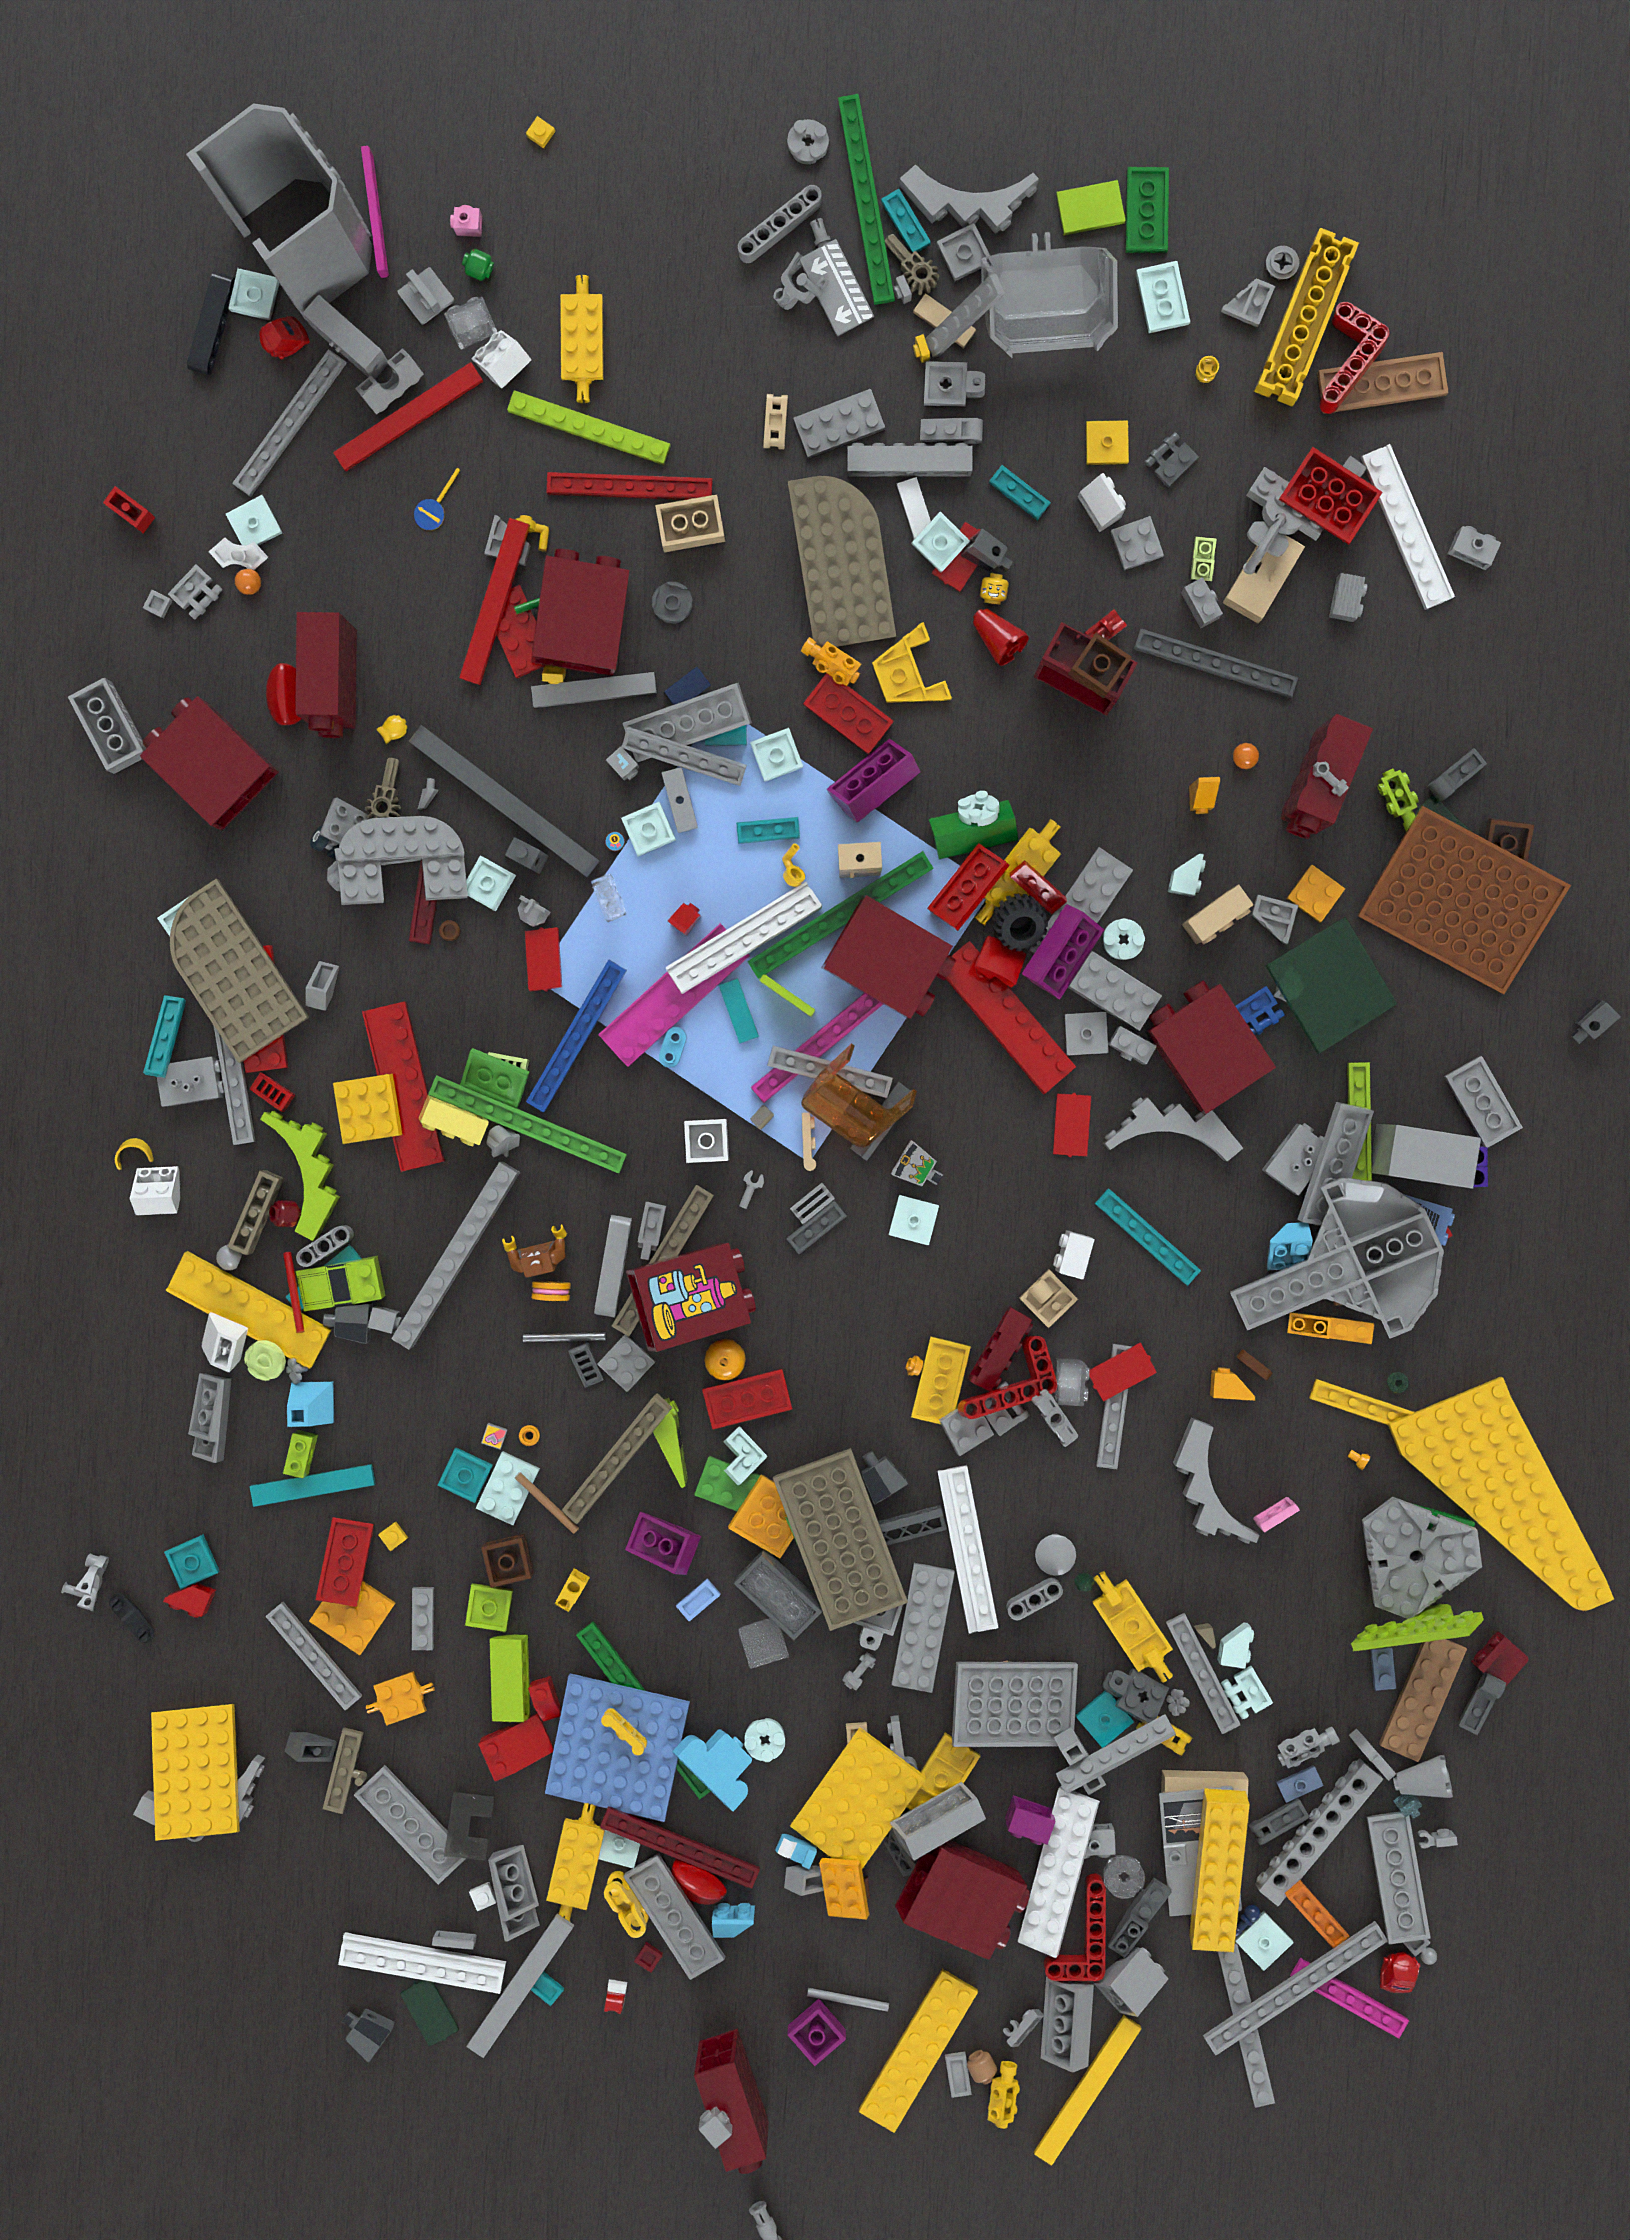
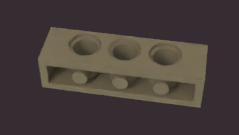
M267 1170L259 1171L228 1248L245 1255L253 1254L268 1219L269 1209L274 1204L285 1178Z

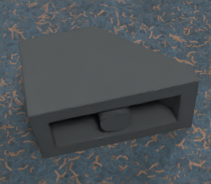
M290 1732L285 1752L297 1762H332L337 1741L309 1732Z

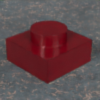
M645 1942L635 1957L634 1962L647 1971L652 1972L661 1959L663 1952Z

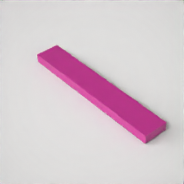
M361 146L376 267L380 277L385 278L389 276L374 157L370 147Z
M1300 1958L1290 1976H1293L1311 1963ZM1335 1977L1314 1990L1397 2038H1400L1409 2022L1405 2016Z

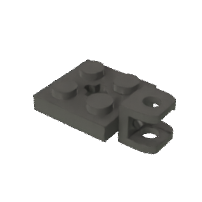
M1134 1668L1130 1670L1129 1675L1119 1670L1109 1672L1102 1684L1106 1692L1119 1697L1115 1707L1145 1724L1157 1719L1169 1690L1165 1685L1140 1671L1138 1672ZM1144 1692L1147 1699L1141 1703L1138 1693Z

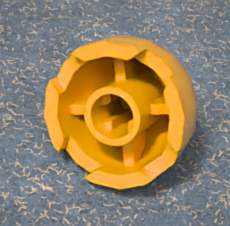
M720 1339L711 1344L707 1349L704 1361L710 1375L716 1379L730 1380L741 1373L746 1358L744 1350L734 1340Z

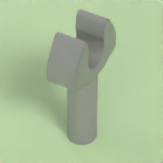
M753 1170L748 1172L743 1179L747 1184V1188L739 1206L745 1209L748 1207L754 1190L758 1187L762 1188L764 1184L763 1174L760 1175L757 1183L751 1181Z

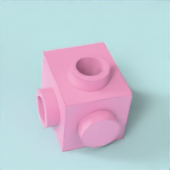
M469 205L454 207V215L450 217V225L457 236L481 237L482 214L479 208H473Z

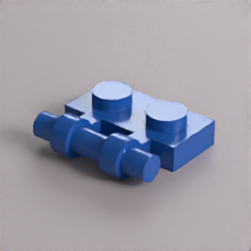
M1267 986L1235 1005L1246 1023H1250V1029L1254 1035L1261 1034L1263 1029L1271 1024L1275 1025L1279 1022L1280 1018L1285 1016L1281 1009L1273 1012L1271 1007L1278 1003ZM1265 1012L1267 1018L1258 1023L1256 1017Z

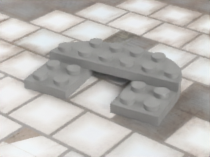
M427 816L372 818L356 824L344 835L338 850L341 905L384 903L380 860L422 858L425 900L467 898L464 848L460 838L446 823Z

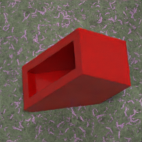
M683 903L668 919V922L681 933L688 936L702 917L698 914L700 909L692 903H689V905Z
M551 1676L532 1681L528 1689L534 1708L542 1721L560 1717L562 1710Z

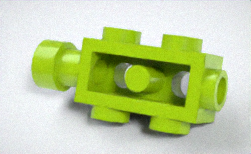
M1393 768L1382 773L1383 778L1378 780L1379 784L1377 787L1380 794L1385 796L1388 802L1386 804L1388 812L1391 815L1393 814L1394 818L1401 815L1404 821L1403 826L1407 831L1415 818L1413 809L1417 808L1416 803L1419 800L1416 793L1409 790L1408 784H1410L1408 775L1405 772L1402 773L1401 770L1395 772ZM1389 782L1394 784V789L1390 788ZM1397 801L1403 803L1402 808H1399Z

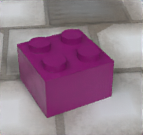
M1013 1795L1005 1817L1007 1829L1012 1836L1022 1838L1023 1836L1029 1838L1032 1843L1037 1845L1042 1843L1048 1845L1056 1822L1054 1815H1052V1808Z
M818 1999L788 2025V2036L810 2062L816 2066L846 2040V2029L823 2002Z

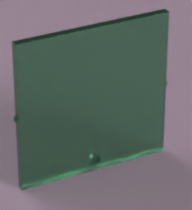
M1343 917L1266 965L1271 977L1317 1054L1397 1004L1346 917Z

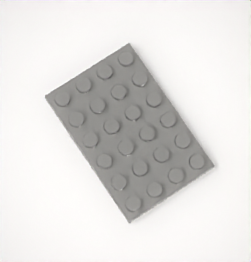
M956 1662L952 1729L953 1747L1058 1746L1054 1737L1070 1727L1074 1730L1078 1664L1076 1662Z

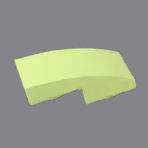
M1195 537L1191 579L1198 580L1203 577L1205 581H1212L1217 539Z

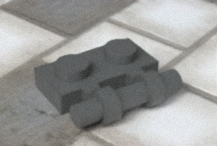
M1176 432L1170 437L1167 436L1162 441L1163 444L1157 450L1154 449L1145 460V464L1148 467H1151L1154 463L1159 466L1154 474L1168 488L1199 458L1185 442L1179 448L1176 446L1175 443L1180 439ZM1169 450L1172 455L1165 461L1162 455Z

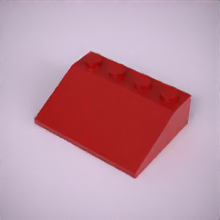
M1312 447L1279 500L1349 545L1383 492Z

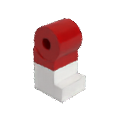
M609 1979L604 2012L615 2011L621 2014L625 2001L627 1982Z

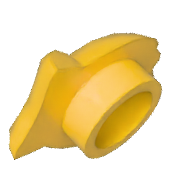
M399 715L388 717L383 725L377 728L386 744L391 740L401 738L407 732L406 720Z

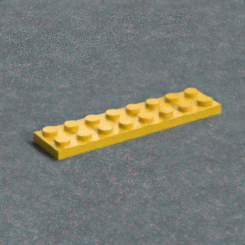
M942 1968L859 2107L861 2114L895 2133L976 1997L978 1989Z

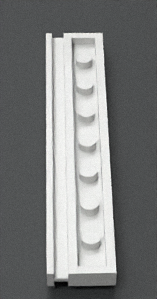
M1389 444L1363 455L1361 461L1367 467L1366 472L1371 484L1383 492L1378 501L1424 609L1427 610L1454 598V593L1391 445Z
M804 882L665 967L666 971L681 994L822 909V904L812 889H810L808 883Z
M967 1465L938 1470L968 1632L970 1634L977 1631L998 1628Z
M345 1933L343 1935L338 1965L500 1994L506 1961Z

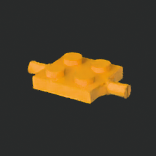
M413 1671L376 1684L374 1689L377 1702L366 1705L367 1713L370 1714L380 1710L386 1725L427 1711L423 1701L424 1694L435 1691V1688L432 1687L433 1683L421 1686L417 1682Z

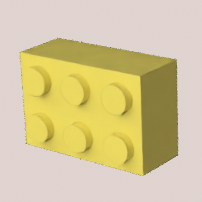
M429 1095L419 1115L422 1127L431 1131L437 1128L441 1130L442 1135L452 1139L455 1136L460 1137L462 1143L469 1146H474V1143L480 1145L489 1123L484 1117Z

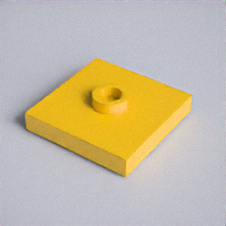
M1087 421L1086 465L1128 464V421Z

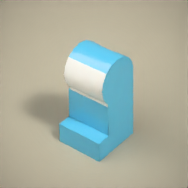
M782 1834L775 1851L810 1869L817 1853V1846L794 1836Z

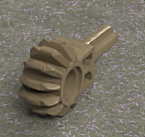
M894 234L889 235L885 240V244L901 261V271L907 279L908 286H911L910 291L914 292L917 289L918 294L922 295V290H925L929 294L930 287L936 288L937 286L936 281L939 280V274L936 272L938 267L932 266V260L926 263L925 258L921 257L916 251L910 254ZM924 273L927 277L919 279L916 275Z
M387 759L382 786L376 785L375 793L372 794L373 801L367 799V802L371 804V806L365 807L366 811L371 812L367 816L369 819L400 816L395 812L400 810L401 806L395 805L399 799L397 798L398 791L394 788L399 766L398 759ZM386 803L388 805L387 811L380 813L379 806Z

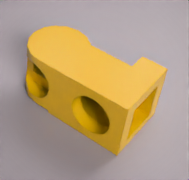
M574 1568L555 1605L569 1612L590 1577Z

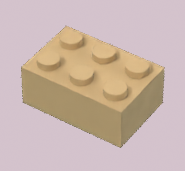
M717 495L655 505L664 552L725 542Z
M1237 885L1188 919L1182 926L1195 944L1202 942L1204 945L1217 936L1215 932L1218 930L1222 932L1234 924L1232 922L1233 919L1239 920L1251 912L1249 908L1253 906V903L1240 885Z

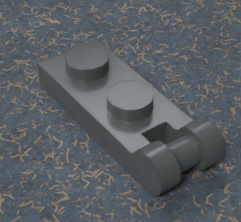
M1296 1798L1263 1818L1251 1822L1248 1827L1257 1836L1258 1844L1262 1845L1310 1817L1300 1799ZM1267 1826L1269 1831L1263 1832L1262 1828Z

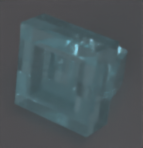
M1402 1794L1393 1800L1405 1817L1411 1814L1413 1819L1420 1815L1418 1808L1422 1804L1415 1795Z

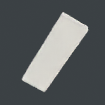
M917 477L897 483L914 539L931 522Z

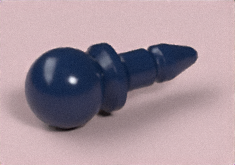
M1248 1905L1244 1910V1914H1241L1242 1920L1237 1924L1236 1937L1248 1925L1252 1926L1253 1922L1259 1920L1261 1912L1256 1905Z

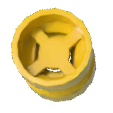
M1205 356L1200 360L1195 371V375L1200 382L1208 383L1215 378L1219 370L1218 360L1212 356Z

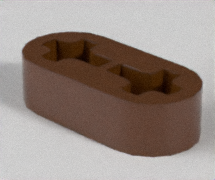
M1243 1349L1236 1356V1358L1266 1381L1273 1374L1272 1371Z

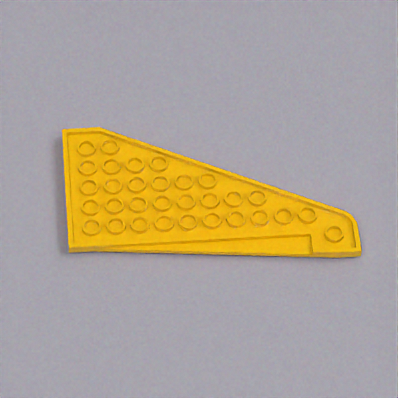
M1498 1377L1387 1423L1399 1454L1570 1606L1578 1610L1587 1611L1614 1600L1607 1580L1515 1406L1503 1377Z

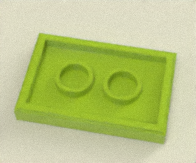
M1118 180L1056 193L1063 235L1125 224Z
M767 975L761 977L759 981L812 1018L815 1013L814 1008Z

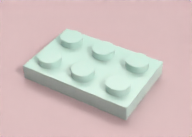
M1174 261L1136 270L1148 333L1189 325L1190 318L1178 262Z
M503 1451L476 1509L514 1525L529 1493L515 1479V1476L521 1472L533 1484L540 1468Z

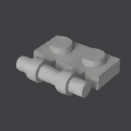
M195 564L168 595L184 610L189 605L193 606L194 608L189 615L196 619L200 614L203 615L206 612L205 608L212 601H216L219 598L218 595L223 589L218 584L210 589L208 585L213 580ZM204 591L207 595L198 603L195 599Z

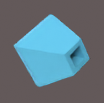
M1287 1223L1270 1240L1267 1270H1282L1308 1259L1313 1242L1308 1223Z
M333 1382L291 1383L287 1404V1427L334 1423Z
M720 1903L718 1906H714L712 1916L713 1938H734L754 1924L755 1906H750L749 1903H740L738 1906Z

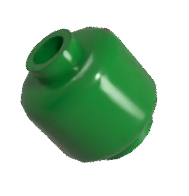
M473 249L470 254L465 253L462 265L465 266L466 275L483 281L485 278L489 279L494 262H492L491 255L478 249Z

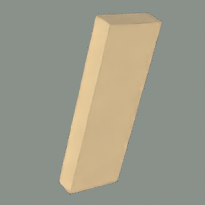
M926 293L913 311L914 314L934 328L939 326L952 313ZM971 326L955 343L965 348L976 332V329Z

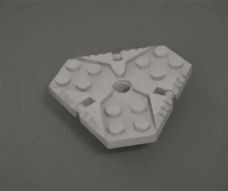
M1391 1497L1362 1519L1366 1554L1368 1560L1371 1561V1565H1368L1375 1607L1407 1619L1415 1617L1426 1607H1429L1430 1604L1443 1596V1592L1452 1590L1453 1587L1459 1585L1460 1582H1463L1467 1577L1482 1568L1478 1531L1475 1527L1440 1514L1437 1517L1433 1516L1430 1510L1395 1497ZM1429 1523L1433 1524L1431 1529L1427 1528ZM1413 1551H1419L1416 1556H1410ZM1379 1560H1385L1386 1563L1379 1564ZM1440 1579L1442 1583L1436 1587L1434 1583Z

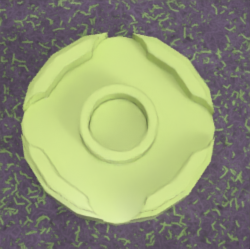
M267 1340L257 1341L245 1352L244 1361L245 1364L247 1363L248 1371L257 1379L264 1381L275 1379L285 1369V1355L281 1348L273 1342Z

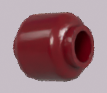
M278 1200L269 1209V1219L277 1227H293L300 1219L302 1211L295 1201Z

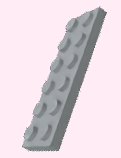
M735 683L624 722L623 726L625 732L627 727H631L680 744L690 745L752 722L739 683ZM633 752L636 763L652 758Z
M1098 847L1066 894L1067 902L1054 912L1049 919L1048 927H1046L1047 933L1066 904L1083 911L1098 923L1133 870ZM1042 941L1036 942L1037 946L1035 947L1032 945L1029 951L1035 954Z
M1336 1102L1298 1216L1299 1221L1315 1225L1322 1224L1329 1204L1321 1186L1341 1177L1352 1178L1374 1113L1373 1110Z
M919 1563L913 1564L907 1597L908 1603H906L891 1683L893 1686L932 1693L954 1570Z
M386 1765L355 1792L354 1796L438 1885L469 1856V1853Z
M1400 1811L1366 1816L1388 1943L1396 1944L1430 1939L1409 1812Z
M659 1853L624 1874L623 1877L690 1980L725 1959L724 1953Z

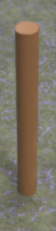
M521 1472L515 1476V1479L573 1534L579 1529L572 1520Z

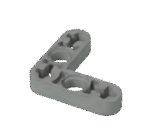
M1357 1728L1349 1734L1355 1744L1388 1781L1396 1775L1393 1769Z

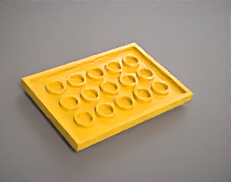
M234 1704L152 1712L155 1841L240 1832Z
M859 1727L790 1827L832 1859L861 1861L863 1869L892 1828L890 1822L900 1817L927 1777Z

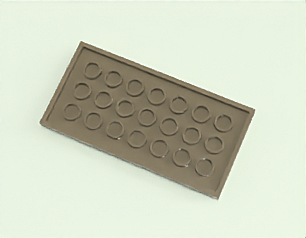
M851 1448L773 1476L775 1486L830 1631L908 1603Z

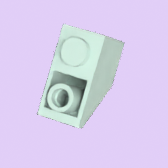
M1198 854L1172 871L1168 892L1189 897L1199 893L1201 881L1198 880L1200 872L1203 873L1206 862L1203 860L1204 854Z
M1242 1623L1220 1640L1217 1659L1220 1665L1246 1668V1663H1249L1251 1652L1248 1650L1249 1642L1252 1643L1254 1631L1251 1630V1626L1248 1623Z

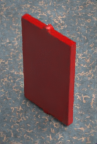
M967 522L960 529L968 539L981 530H977ZM964 548L942 572L936 567L932 572L933 575L944 581L945 585L949 584L959 592H961L978 566L960 556Z
M540 927L539 930L525 931L528 990L548 991V989L562 988L559 928L544 929Z
M1076 1093L1057 1094L1053 1154L1068 1155V1157H1072V1155L1087 1156L1091 1096L1076 1095Z
M1141 1342L1087 1371L1093 1382V1388L1097 1389L1103 1402L1157 1372L1150 1361L1151 1356L1147 1355Z

